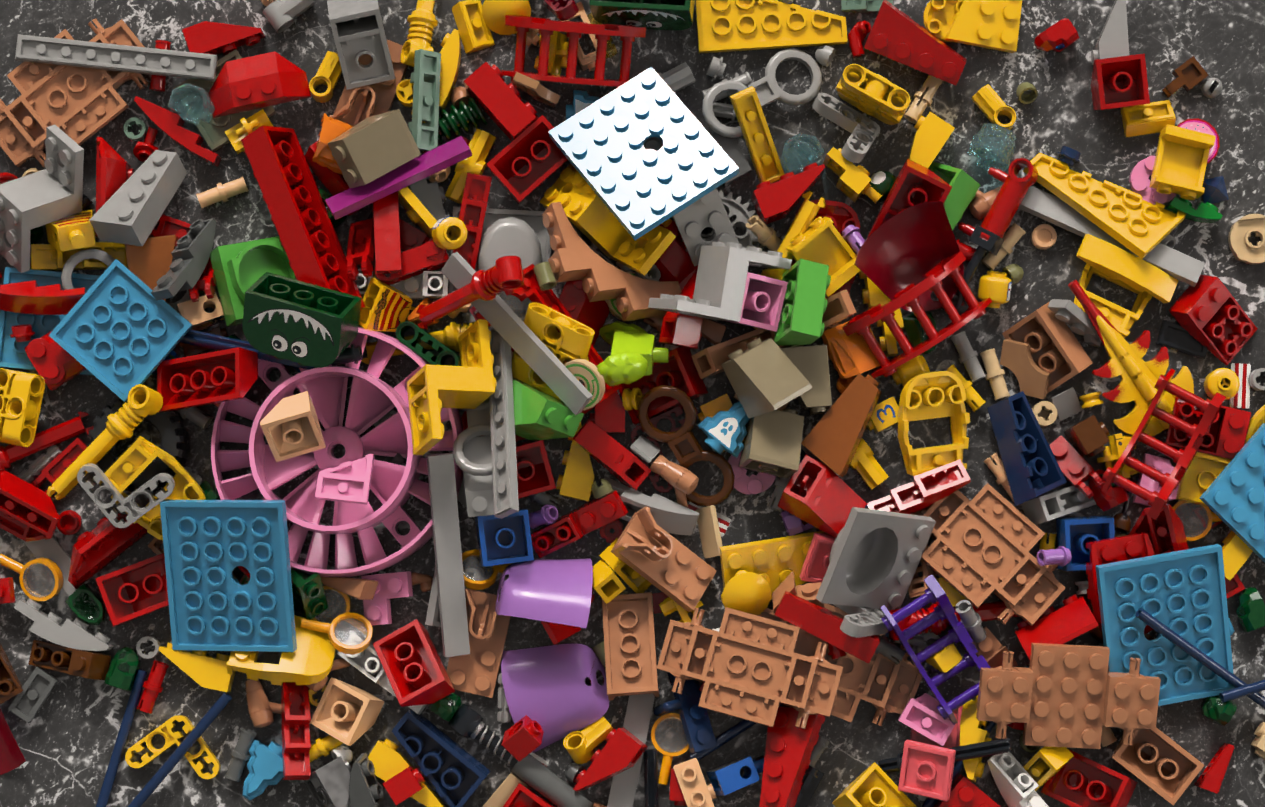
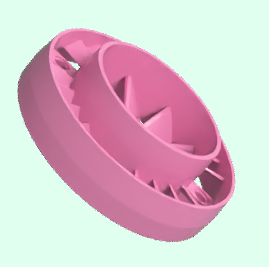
M358 327L357 336L351 343L355 344V346L360 345L362 355L368 336L378 339L367 372L359 370L361 363L359 361L358 364L351 362L346 363L345 366H332L330 364L326 367L310 370L299 368L301 373L292 376L283 364L258 359V375L272 392L261 406L246 397L221 402L214 421L211 438V462L220 499L235 500L259 488L264 497L262 500H285L287 520L293 523L288 532L290 566L295 571L309 575L318 573L322 577H354L375 573L408 558L433 537L432 519L422 530L403 508L411 494L430 505L429 483L418 480L420 473L428 475L427 458H423V455H413L407 381L424 365L429 363L399 340L378 331L366 330L363 327ZM398 348L411 357L419 367L393 388L379 379L395 349ZM278 368L281 372V377L276 382H272L269 374L273 369ZM353 376L345 427H342L348 377ZM295 388L300 393L308 391L318 420L325 429V431L322 429L321 431L326 448L276 462L269 445L265 444L260 422L283 398L294 395ZM394 407L397 408L398 412H396L391 417L383 421L381 424L373 428L371 431L360 437V435L363 432H365L369 427H371L374 423H376ZM442 408L440 412L441 422L450 420L452 430L444 431L443 439L429 451H453L454 441L464 431L459 409ZM227 411L253 420L252 427L226 421ZM220 441L249 444V450H220ZM342 444L345 448V455L337 459L333 454V450L337 445ZM397 453H400L403 458H407L406 466L374 459L370 489L383 504L378 510L374 512L369 501L368 505L335 501L332 526L319 525L326 500L315 498L319 471L335 468L342 463L364 458L366 454L395 457ZM454 460L458 496L464 473ZM318 465L319 469L283 499L273 493L272 490ZM251 467L252 473L227 480L222 478L221 472ZM402 521H406L410 525V532L404 536L398 532V525ZM382 523L403 547L388 557L374 530V527ZM310 530L313 531L305 564L301 565L297 561ZM355 533L358 534L365 561V566L361 567L357 565L352 536ZM330 534L335 535V570H327Z

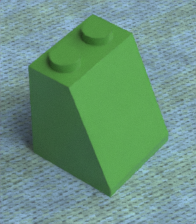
M513 379L515 435L531 441L574 437L584 413L581 412L575 415L563 401Z

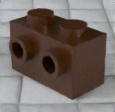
M1094 415L1064 431L1074 449L1081 456L1087 455L1088 458L1106 449L1104 444L1110 441L1107 437L1110 435L1108 429L1103 422L1099 423Z

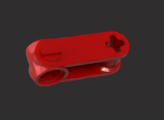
M431 240L418 247L401 252L402 273L390 274L391 276L386 277L385 274H377L375 267V274L380 281L393 285L423 274V271L443 268L449 259L447 250L439 248Z

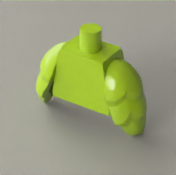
M615 321L600 328V336L611 345L612 350L611 356H608L596 367L600 375H603L605 383L609 386L633 383L643 376L651 375L654 362L668 363L669 348L655 347V336L648 334L644 329L635 324Z

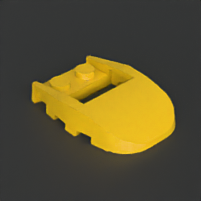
M1087 263L1078 281L1089 299L1124 338L1129 335L1130 328L1140 318L1144 308L1152 298V295L1147 292H1138L1121 280L1113 281ZM1092 274L1138 294L1131 311L1087 291L1086 288ZM1075 296L1073 303H1075L1080 309H1082L1085 312L1081 303Z
M948 371L921 373L909 380L902 389L898 410V440L906 471L909 475L916 476L959 459L965 469H967V464L963 463V451L968 449L969 437L966 436L967 424L970 423V413H967L964 401L967 398L964 385L954 373ZM950 417L952 444L912 449L908 437L910 421Z
M139 436L104 473L121 495L126 498L128 495L123 491L156 457H159L176 473L173 477L175 481L174 490L164 500H206L202 488L172 455L142 436ZM167 483V484L163 487V489H165V491H167V488H166V487H167V485H168L169 483ZM159 503L133 523L137 522L147 529L149 534L163 541Z
M294 615L297 649L294 652H282L279 664L256 663L259 651H231L229 661L226 664L227 673L233 675V671L246 673L247 679L255 681L263 679L271 681V685L282 686L283 682H295L296 685H311L322 681L330 673L336 649L332 646L328 633L300 628L302 618L304 617Z

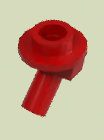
M148 127L144 142L138 141L133 149L135 157L141 162H145L155 150H158V147L153 146L158 132L156 128Z

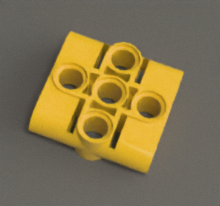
M850 64L844 69L842 77L835 88L842 100L888 125L898 124L911 103L910 96L906 90L858 64Z
M530 303L528 305L523 322L553 352L563 365L574 359L589 361L588 353L595 335L592 328L541 303ZM514 350L512 356V377L561 400Z
M0 368V443L21 447H29L33 443L45 390V380L41 375Z

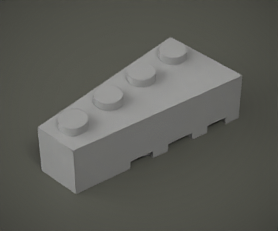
M155 150L91 217L89 221L100 241L136 246L144 245L187 175V171L177 152Z

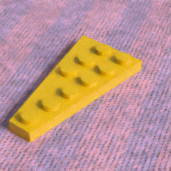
M695 0L699 54L847 44L848 42L846 17L820 10L815 11L778 0Z
M817 531V532H816V533H821V534H827V533H825V532H823V531ZM815 532L719 547L723 589L729 580L740 570L753 572L764 577L771 588V600L772 593L792 571L794 572L796 586L806 583V581H801L799 576Z

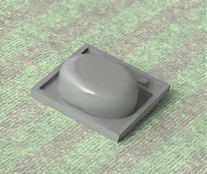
M453 206V217L459 218L461 207ZM486 208L475 271H486L496 266V260L504 256L520 257L522 270L531 264L535 266L542 262H548V259L551 257V246L547 228L543 225L542 214L545 211ZM449 281L450 294L457 290V288ZM505 292L499 295L512 310L527 311L528 305L532 303L529 298L521 302L513 295L507 296Z
M852 507L845 526L838 533L832 544L829 566L816 599L826 604L881 609L880 607L885 605L888 610L901 608L936 521L927 516Z

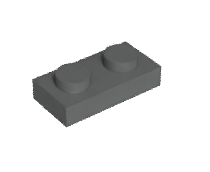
M36 667L22 687L23 691L17 694L8 710L27 723H31L59 680L42 668Z

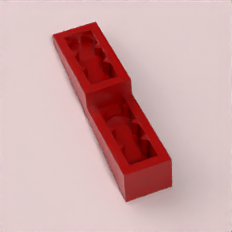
M398 191L373 202L377 274L402 273Z
M785 591L775 611V616L800 627L802 630L868 664L880 643L879 635L856 638L845 634L840 629L843 619L832 615V611Z

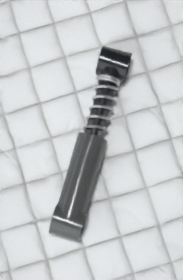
M465 703L462 704L448 724L467 739L472 737V739L479 740V744L483 743L486 746V750H492L493 755L497 754L500 760H505L508 766L511 765L513 767L511 772L556 807L593 806L594 803L580 791H575L573 787L532 755L528 754L519 762L502 746L503 737L497 736L495 734L496 731L489 730V726H486L482 721L484 718Z

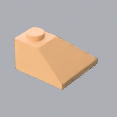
M308 391L283 398L260 422L276 462L326 448L316 410Z
M331 677L310 724L344 744L351 746L375 724L385 701L363 689Z

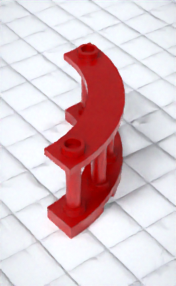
M506 15L505 25L515 26V31H517L514 70H501L504 76H510L511 81H513L516 72L535 80L615 86L618 88L629 81L632 42H635V37H646V27L602 23L601 25L588 24L587 22L555 21L546 18ZM530 28L539 29L538 34H541L538 73L524 71L526 38ZM554 31L567 32L566 37H569L566 76L548 74L550 38ZM582 33L595 34V39H597L594 78L576 77L578 42ZM610 36H620V41H622L619 80L604 79L607 40H610Z
M962 251L942 259L923 275L925 277L924 280L917 285L912 283L894 295L895 299L883 306L879 303L853 317L842 327L847 336L855 332L858 335H862L880 364L871 374L873 378L881 375L884 377L892 375L897 371V367L932 348L972 319L975 320L987 312L985 308L992 303L991 298L978 302L959 272L961 270L959 266L966 260ZM946 276L952 278L969 306L961 315H959L942 287V279ZM928 289L935 293L952 321L938 332L919 303V295ZM904 305L911 308L929 337L915 347L911 346L894 318V311ZM878 320H881L882 323L885 322L904 353L888 360L870 331V325Z
M1170 369L1166 376L1161 374L1154 387L1158 391L1141 423L1114 467L1111 468L1109 466L1102 477V480L1105 481L1102 492L1106 493L1112 483L1148 501V505L1151 508L1147 516L1157 520L1169 501V496L1174 489L1176 490L1205 438L1200 435L1205 436L1226 398L1217 392L1212 400L1208 398L1204 400L1171 382L1175 373L1173 369ZM1165 391L1201 409L1200 412L1204 415L1199 424L1194 423L1191 425L1159 408L1158 405ZM1152 416L1188 434L1187 437L1191 439L1185 450H1177L1144 432ZM1138 441L1174 459L1173 462L1176 463V466L1171 474L1167 472L1163 474L1131 457L1130 455ZM1127 465L1159 482V486L1162 487L1159 493L1156 491L1151 492L1119 475L1123 466Z

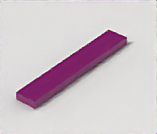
M462 136L419 155L366 185L349 188L326 199L325 202L335 220L471 157V150Z

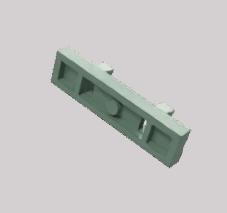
M423 49L415 50L414 72L410 76V83H414L412 122H409L408 128L412 132L419 151L428 152L438 147L441 53Z

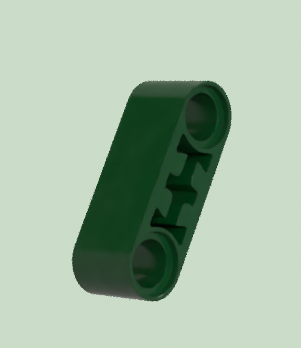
M405 321L397 327V339L432 365H444L448 357H454V366H461L459 355L414 323ZM414 328L415 336L411 340H405V331ZM424 341L440 354L436 357L419 344Z

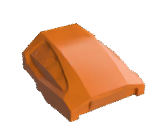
M324 113L321 119L322 128L318 135L320 137L312 161L317 162L322 167L329 168L335 173L342 174L327 143L353 126L330 118Z
M848 322L824 330L821 336L824 345H827L828 356L833 362L840 379L856 376L859 373L862 374L880 366L862 335H858L857 332L849 336L845 334L842 327Z

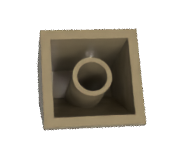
M399 109L368 117L327 143L332 156L343 174L344 180L350 188L366 185L421 155Z
M757 338L746 344L748 349L745 351L738 349L728 355L729 360L721 364L748 418L775 411L812 389L809 381L772 338L764 341Z
M827 345L780 348L812 386V389L796 398L802 410L809 411L810 415L825 414L826 410L832 406Z
M783 409V411L775 410L750 418L747 423V434L743 442L744 448L741 452L738 467L785 479L796 473L800 462L804 416L797 415L798 412L795 410Z

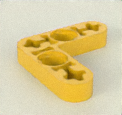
M176 715L171 717L127 750L125 755L127 764L132 768L144 767L174 744L179 746L182 743L180 738L184 737V735L180 731L175 732L173 730L176 726L175 720L185 723L182 728L186 734H189L194 729V725L186 716ZM156 734L162 735L165 739V745L161 749H157L152 745V738ZM200 736L197 740L200 743V751L197 754H190L187 751L184 756L201 778L212 779L220 772V762ZM146 742L147 748L154 754L150 756V752H147L141 757L142 763L139 761L133 762L132 758L135 756L133 751H143L146 748L143 746V743ZM205 751L208 756L203 757L207 763L212 762L214 764L212 774L210 772H203L202 769H204L205 765L201 760L197 763L194 760L202 756Z

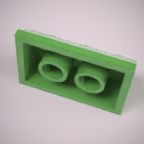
M932 162L928 169L952 186L943 205L953 231L981 185L962 169Z
M799 259L791 266V269L783 273L782 281L788 282L778 329L774 336V342L778 346L812 344L823 335L825 325L822 322V317L828 303L825 293L831 279L830 275H828V265Z

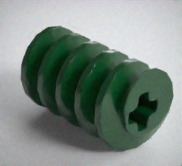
M472 97L468 98V106L463 101H460L459 110L454 105H451L450 114L444 109L441 110V118H439L438 139L441 144L443 135L448 140H451L452 131L459 137L461 136L460 128H463L468 133L470 132L469 124H472L476 129L479 128L478 120H481L485 125L487 124L478 102Z

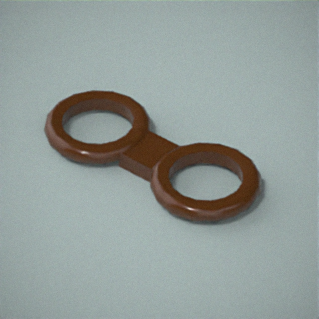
M661 385L651 388L642 396L638 404L637 418L641 428L650 438L658 442L668 443L679 465L686 469L694 462L701 460L716 464L724 476L722 490L711 496L700 495L693 491L689 495L686 494L687 501L697 506L707 507L721 504L730 496L734 488L735 475L731 464L724 456L713 450H703L694 436L692 429L696 423V409L692 399L685 391L675 386ZM668 396L680 402L686 415L685 423L679 430L663 432L655 428L650 422L648 407L655 398Z

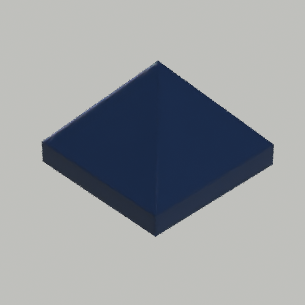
M1223 176L1203 181L1202 187L1205 188L1204 194L1201 195L1203 203L1209 202L1213 204L1229 200Z

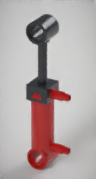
M1025 158L1013 160L1009 165L1008 173L990 167L988 174L1003 182V185L980 226L977 225L976 228L963 222L958 225V229L970 236L969 241L977 246L964 271L963 278L967 285L970 283L986 251L995 256L997 255L1004 242L1002 238L1030 186L1034 185L1038 179L1037 168ZM1027 167L1029 170L1028 174L1023 178H1019V171ZM957 290L955 296H958V303L954 307L959 315L967 310L968 304L960 291Z

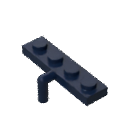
M668 673L669 680L673 688L675 677L672 674ZM685 680L682 695L677 694L676 691L674 693L675 700L658 705L653 710L656 716H661L674 710L679 711L691 754L717 747L707 709L698 707L702 692L699 690L700 685L697 680Z

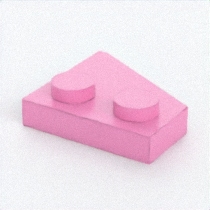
M368 454L364 458L352 462L348 461L340 464L338 467L319 471L315 498L368 505L374 455Z

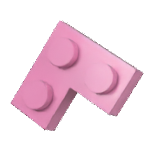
M411 571L361 576V579L378 581L373 600H363L364 617L369 620L371 626L392 624L390 599L413 597Z

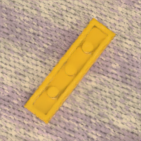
M751 86L729 97L759 182L770 181L773 183L780 180L779 177L784 175V171L756 90Z

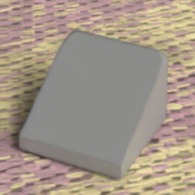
M1073 387L1048 399L1049 402L1055 405L1059 421L1082 411Z
M642 435L630 446V450L647 464H650L660 452L656 445Z

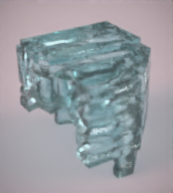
M189 83L173 89L167 105L172 111L179 113L184 121L194 125H198L199 120L209 124L215 110L208 92L201 87Z
M984 123L980 131L974 135L968 153L978 158L976 166L987 171L990 167L1004 171L1011 163L1017 137L1011 130L998 124Z
M798 133L785 141L780 162L787 173L798 170L801 173L804 171L803 168L805 166L815 163L814 160L824 154V149L815 136Z

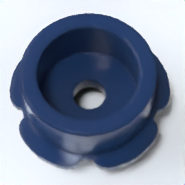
M1062 146L1061 151L1057 152V155L1060 157L1059 161L1068 164V166L1073 167L1074 163H1080L1078 159L1081 153L1072 148Z

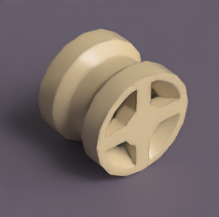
M1041 401L1032 407L1040 427H1046L1057 419V409L1051 402Z

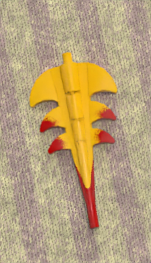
M1073 280L1068 286L1081 303L1110 356V360L1102 367L1093 370L1092 374L1103 378L1121 376L1120 383L1114 389L1102 393V397L1116 403L1135 402L1131 412L1120 419L1113 420L1117 428L1133 436L1158 391L1154 388L1161 374L1165 375L1169 366L1167 347H1161L1154 358L1145 362L1142 358L1149 349L1150 331H1143L1136 341L1129 344L1089 299L1078 281ZM1182 366L1180 372L1171 382L1194 394L1191 372L1187 366ZM1165 391L1158 407L1172 414L1176 396ZM1152 416L1144 432L1150 436H1155L1168 429L1169 424Z

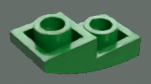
M1174 197L1165 208L1176 214L1180 211L1186 214L1185 219L1201 223H1216L1223 216L1218 212L1219 209L1209 202H1201L1194 209L1191 207L1192 203L1181 197L1179 199Z

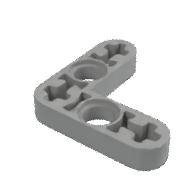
M819 93L812 104L813 109L818 114L852 133L843 146L841 153L848 161L860 163L879 134L880 126L827 93Z
M87 463L83 465L77 474V481L107 519L117 528H126L166 499L175 487V481L172 476L167 473H159L124 498L96 464ZM85 470L89 473L92 471L95 473L93 479L97 484L100 481L103 482L95 491L92 490L95 483L91 479L87 481L84 479ZM158 480L161 482L167 481L169 483L166 487L167 491L163 488L156 492L155 496L158 498L155 499L151 491L158 486ZM103 489L111 491L113 494L112 501H101L99 492ZM139 494H144L149 498L150 503L146 507H140L136 504L135 497ZM117 500L120 503L117 505L116 508L121 513L125 511L128 513V515L126 516L127 521H125L124 519L118 520L116 518L118 512L115 508H113L111 511H109L108 509L112 507Z
M833 604L849 614L844 616L840 626L841 631L845 634L861 638L888 633L881 620L884 617L882 611L875 608Z

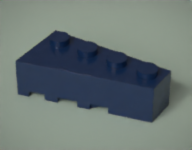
M1023 391L987 408L1015 506L1066 483V479Z
M412 709L406 712L392 730L393 734L411 758H414L420 770L429 778L435 786V790L441 798L443 797L449 807H462L490 773V770L422 714L419 715Z

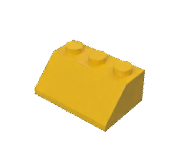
M875 762L851 782L832 802L835 807H917L904 792L898 791V786Z

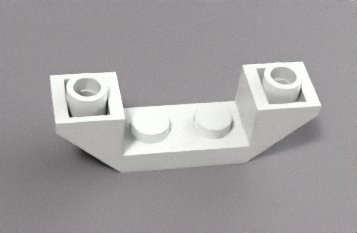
M358 269V278L355 282L360 295L363 297L371 277L380 280L377 278L374 270L372 276L366 278L363 276L361 269ZM423 271V274L390 285L402 291L411 299L424 300L427 297L429 299H437L448 295V279L441 271Z

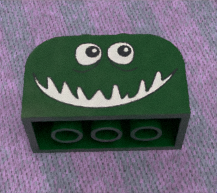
M590 0L589 2L593 18L602 24L632 25L652 30L671 31L685 30L693 24L695 0Z
M266 272L245 292L243 333L249 344L262 353L272 355L277 359L294 361L301 366L326 367L332 364L356 338L362 298Z

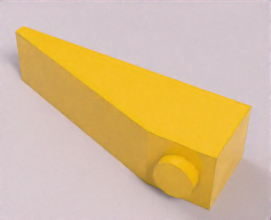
M929 112L927 117L922 115L915 124L914 128L917 132L914 135L908 159L926 168L930 167L955 127L932 112Z
M387 738L385 741L378 740L368 756V759L374 765V774L385 782L409 766L413 770L415 769L403 753L397 750L399 746ZM426 781L422 783L423 789L410 796L426 807H447Z

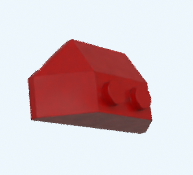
M274 51L227 61L208 95L213 118L310 98L311 92L306 72Z
M97 137L96 212L134 173L131 165L102 137Z
M0 471V528L25 542L51 539L60 519L51 497L43 490L8 471Z
M1170 504L1165 506L1157 520L1147 516L1151 507L1145 508L1129 535L1141 532L1148 533L1155 555L1189 549L1183 522Z
M118 514L116 518L127 521V514ZM106 516L97 523L96 528L91 532L86 531L81 534L73 545L68 581L77 589L148 533L147 529L137 522L135 524L132 523L126 528H117Z

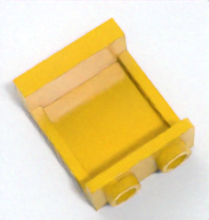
M1167 124L1160 131L1149 187L1156 189L1161 194L1175 193L1181 195L1180 197L1186 200L1198 199L1204 194L1205 188L1202 186L1209 150L1214 146L1216 136Z
M818 217L810 223V229L804 234L801 232L795 235L790 240L791 244L786 249L796 262L799 259H804L829 266L828 275H830L831 279L825 296L829 297L861 270L855 265L856 254L834 227L832 219L829 217Z

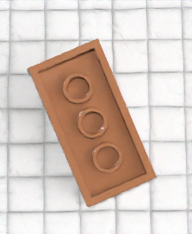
M387 40L396 79L348 90L345 85L333 115H329V117L345 123L348 122L349 125L354 127L368 117L389 112L396 97V87L403 80L408 65L402 64L400 61L403 45ZM363 54L359 57L358 61L363 65H368L373 58L368 54Z
M644 507L634 513L611 553L685 610L691 612L695 609L717 570L657 525L650 512L651 508Z
M465 588L470 654L450 657L446 672L454 690L493 698L511 616L496 614L497 595Z
M652 592L618 595L608 604L602 600L606 684L609 701L613 700L615 696L653 694L655 697H660Z

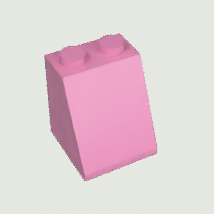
M748 272L740 322H726L777 332L788 282Z

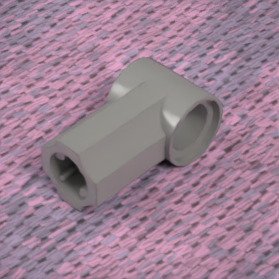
M276 0L269 4L262 13L275 31L281 33L288 29L295 22V18L312 7L315 2L313 0Z
M686 62L663 74L658 73L674 93L695 82L693 73Z

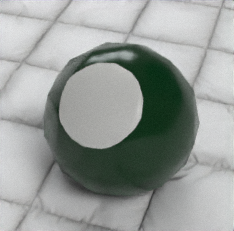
M883 170L877 171L870 176L872 179L870 182L871 187L882 195L878 200L880 202H885L896 180L892 173Z

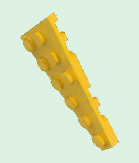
M963 0L959 11L953 19L954 22L950 31L947 32L944 40L1009 53L1016 52L1022 0Z
M1039 153L1030 161L1038 170L1037 182L1141 259L1169 235L1186 216V214L1180 211L1176 214L1164 209L1165 205L1156 202L1154 205L1142 200L1140 194L1104 180L1103 183L1091 178L1092 174L1083 171L1081 174L1071 170L1068 164L1045 154ZM1026 167L1024 168L1023 172L1028 174L1029 170Z

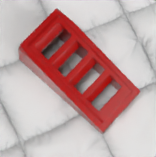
M1223 743L1194 786L1216 794L1219 793L1235 748L1234 745Z

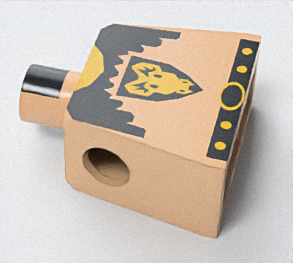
M216 292L212 299H208L204 295L199 297L198 302L188 300L177 304L178 313L193 325L191 330L200 331L224 321L221 300L218 299ZM206 308L214 309L212 313H207L204 310Z

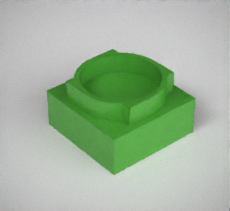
M279 236L218 246L210 252V260L227 326L243 324L245 292L266 272L297 280L293 270L290 268L289 259L280 243Z

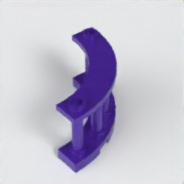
M931 574L924 579L927 589L924 590L925 594L892 615L886 606L883 605L880 607L884 614L881 620L889 632L891 630L894 631L919 674L940 704L936 708L943 719L949 718L953 725H955L958 721L953 711L978 696L979 683L946 703L936 687L969 666L971 668L975 666L979 673L981 668L991 667L983 655L977 657L976 653L978 651L972 643V638L962 622H959L955 616V610L945 591ZM931 602L933 604L936 602L935 611L904 631H901L897 623ZM941 619L943 621L946 619L951 627L948 630V634L915 654L907 640ZM960 642L966 651L963 655L964 658L948 672H940L930 679L921 663L951 643Z

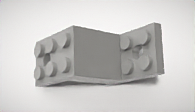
M327 0L329 20L346 89L396 79L378 0ZM363 54H368L373 59L370 64L363 65L359 63V57Z
M56 125L46 127V159L44 162L46 169L0 184V254L20 273L30 270L31 229L82 212L84 149Z
M651 137L644 142L646 150L653 149L658 151L663 146V141L657 137ZM717 188L672 216L694 266H697L699 263L701 245L711 246L712 241L739 243ZM706 227H712V236L702 238V230Z
M712 241L711 246L701 245L693 299L683 295L660 294V298L649 299L648 308L710 320L740 322L748 266L769 269H791L792 259L783 258V253L764 252L762 248L751 246L745 248L741 247L742 244Z

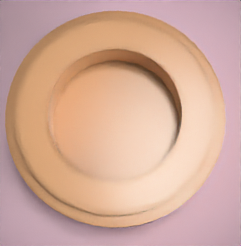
M1048 224L1038 225L1031 233L1032 244L1040 250L1051 248L1057 240L1055 229Z

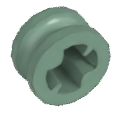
M133 117L125 122L124 133L129 139L141 141L146 137L148 127L140 118ZM133 124L142 127V131L138 130L140 134L135 135L133 132H130V128L133 129Z

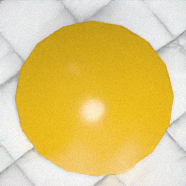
M485 0L482 5V16L485 24L491 31L500 35L517 33L515 26L505 25V16L531 17L529 0Z
M930 0L923 13L926 29L939 40L951 42L944 40L947 32L950 31L954 22L953 19L959 11L963 0Z
M745 570L738 571L725 585L721 594V601L725 608L735 609L756 616L760 615L768 607L771 600V588L768 581L759 574Z

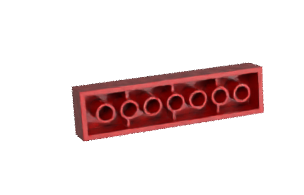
M262 125L241 139L244 146L245 155L252 166L253 175L262 191L263 200L271 214V220L279 234L280 243L285 249L290 268L293 270L296 279L362 298L355 280L351 281L348 278L346 257L294 129ZM363 299L361 300L360 311L365 308Z

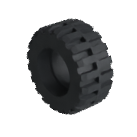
M122 399L114 400V404L111 406L106 405L102 409V415L95 417L93 421L96 423L94 429H90L88 434L91 437V443L106 428L107 416L119 412L118 409L123 407L125 402ZM176 411L157 412L144 418L143 421L152 424L160 433L161 449L172 455L182 466H185L187 459H184L185 454L189 452L186 438H189L187 430L183 427L184 422L181 417L177 416ZM117 443L96 464L104 473L119 458L116 448ZM157 457L125 491L134 492L159 473H167L172 477L176 473ZM158 480L159 484L156 488L164 487L168 482Z

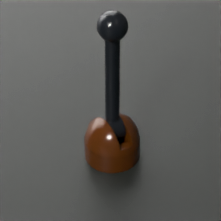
M1137 473L1130 475L1129 480L1135 483L1139 480V475ZM1127 491L1129 499L1124 502L1122 512L1113 516L1115 530L1123 533H1129L1131 528V519L1127 515L1132 493Z

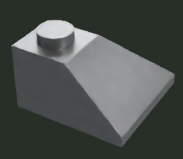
M341 756L312 772L309 780H304L318 807L347 806L352 768L346 760L343 761Z

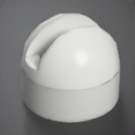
M339 746L331 751L334 760L341 756L343 761L346 760L348 763L352 761L353 752L347 746Z

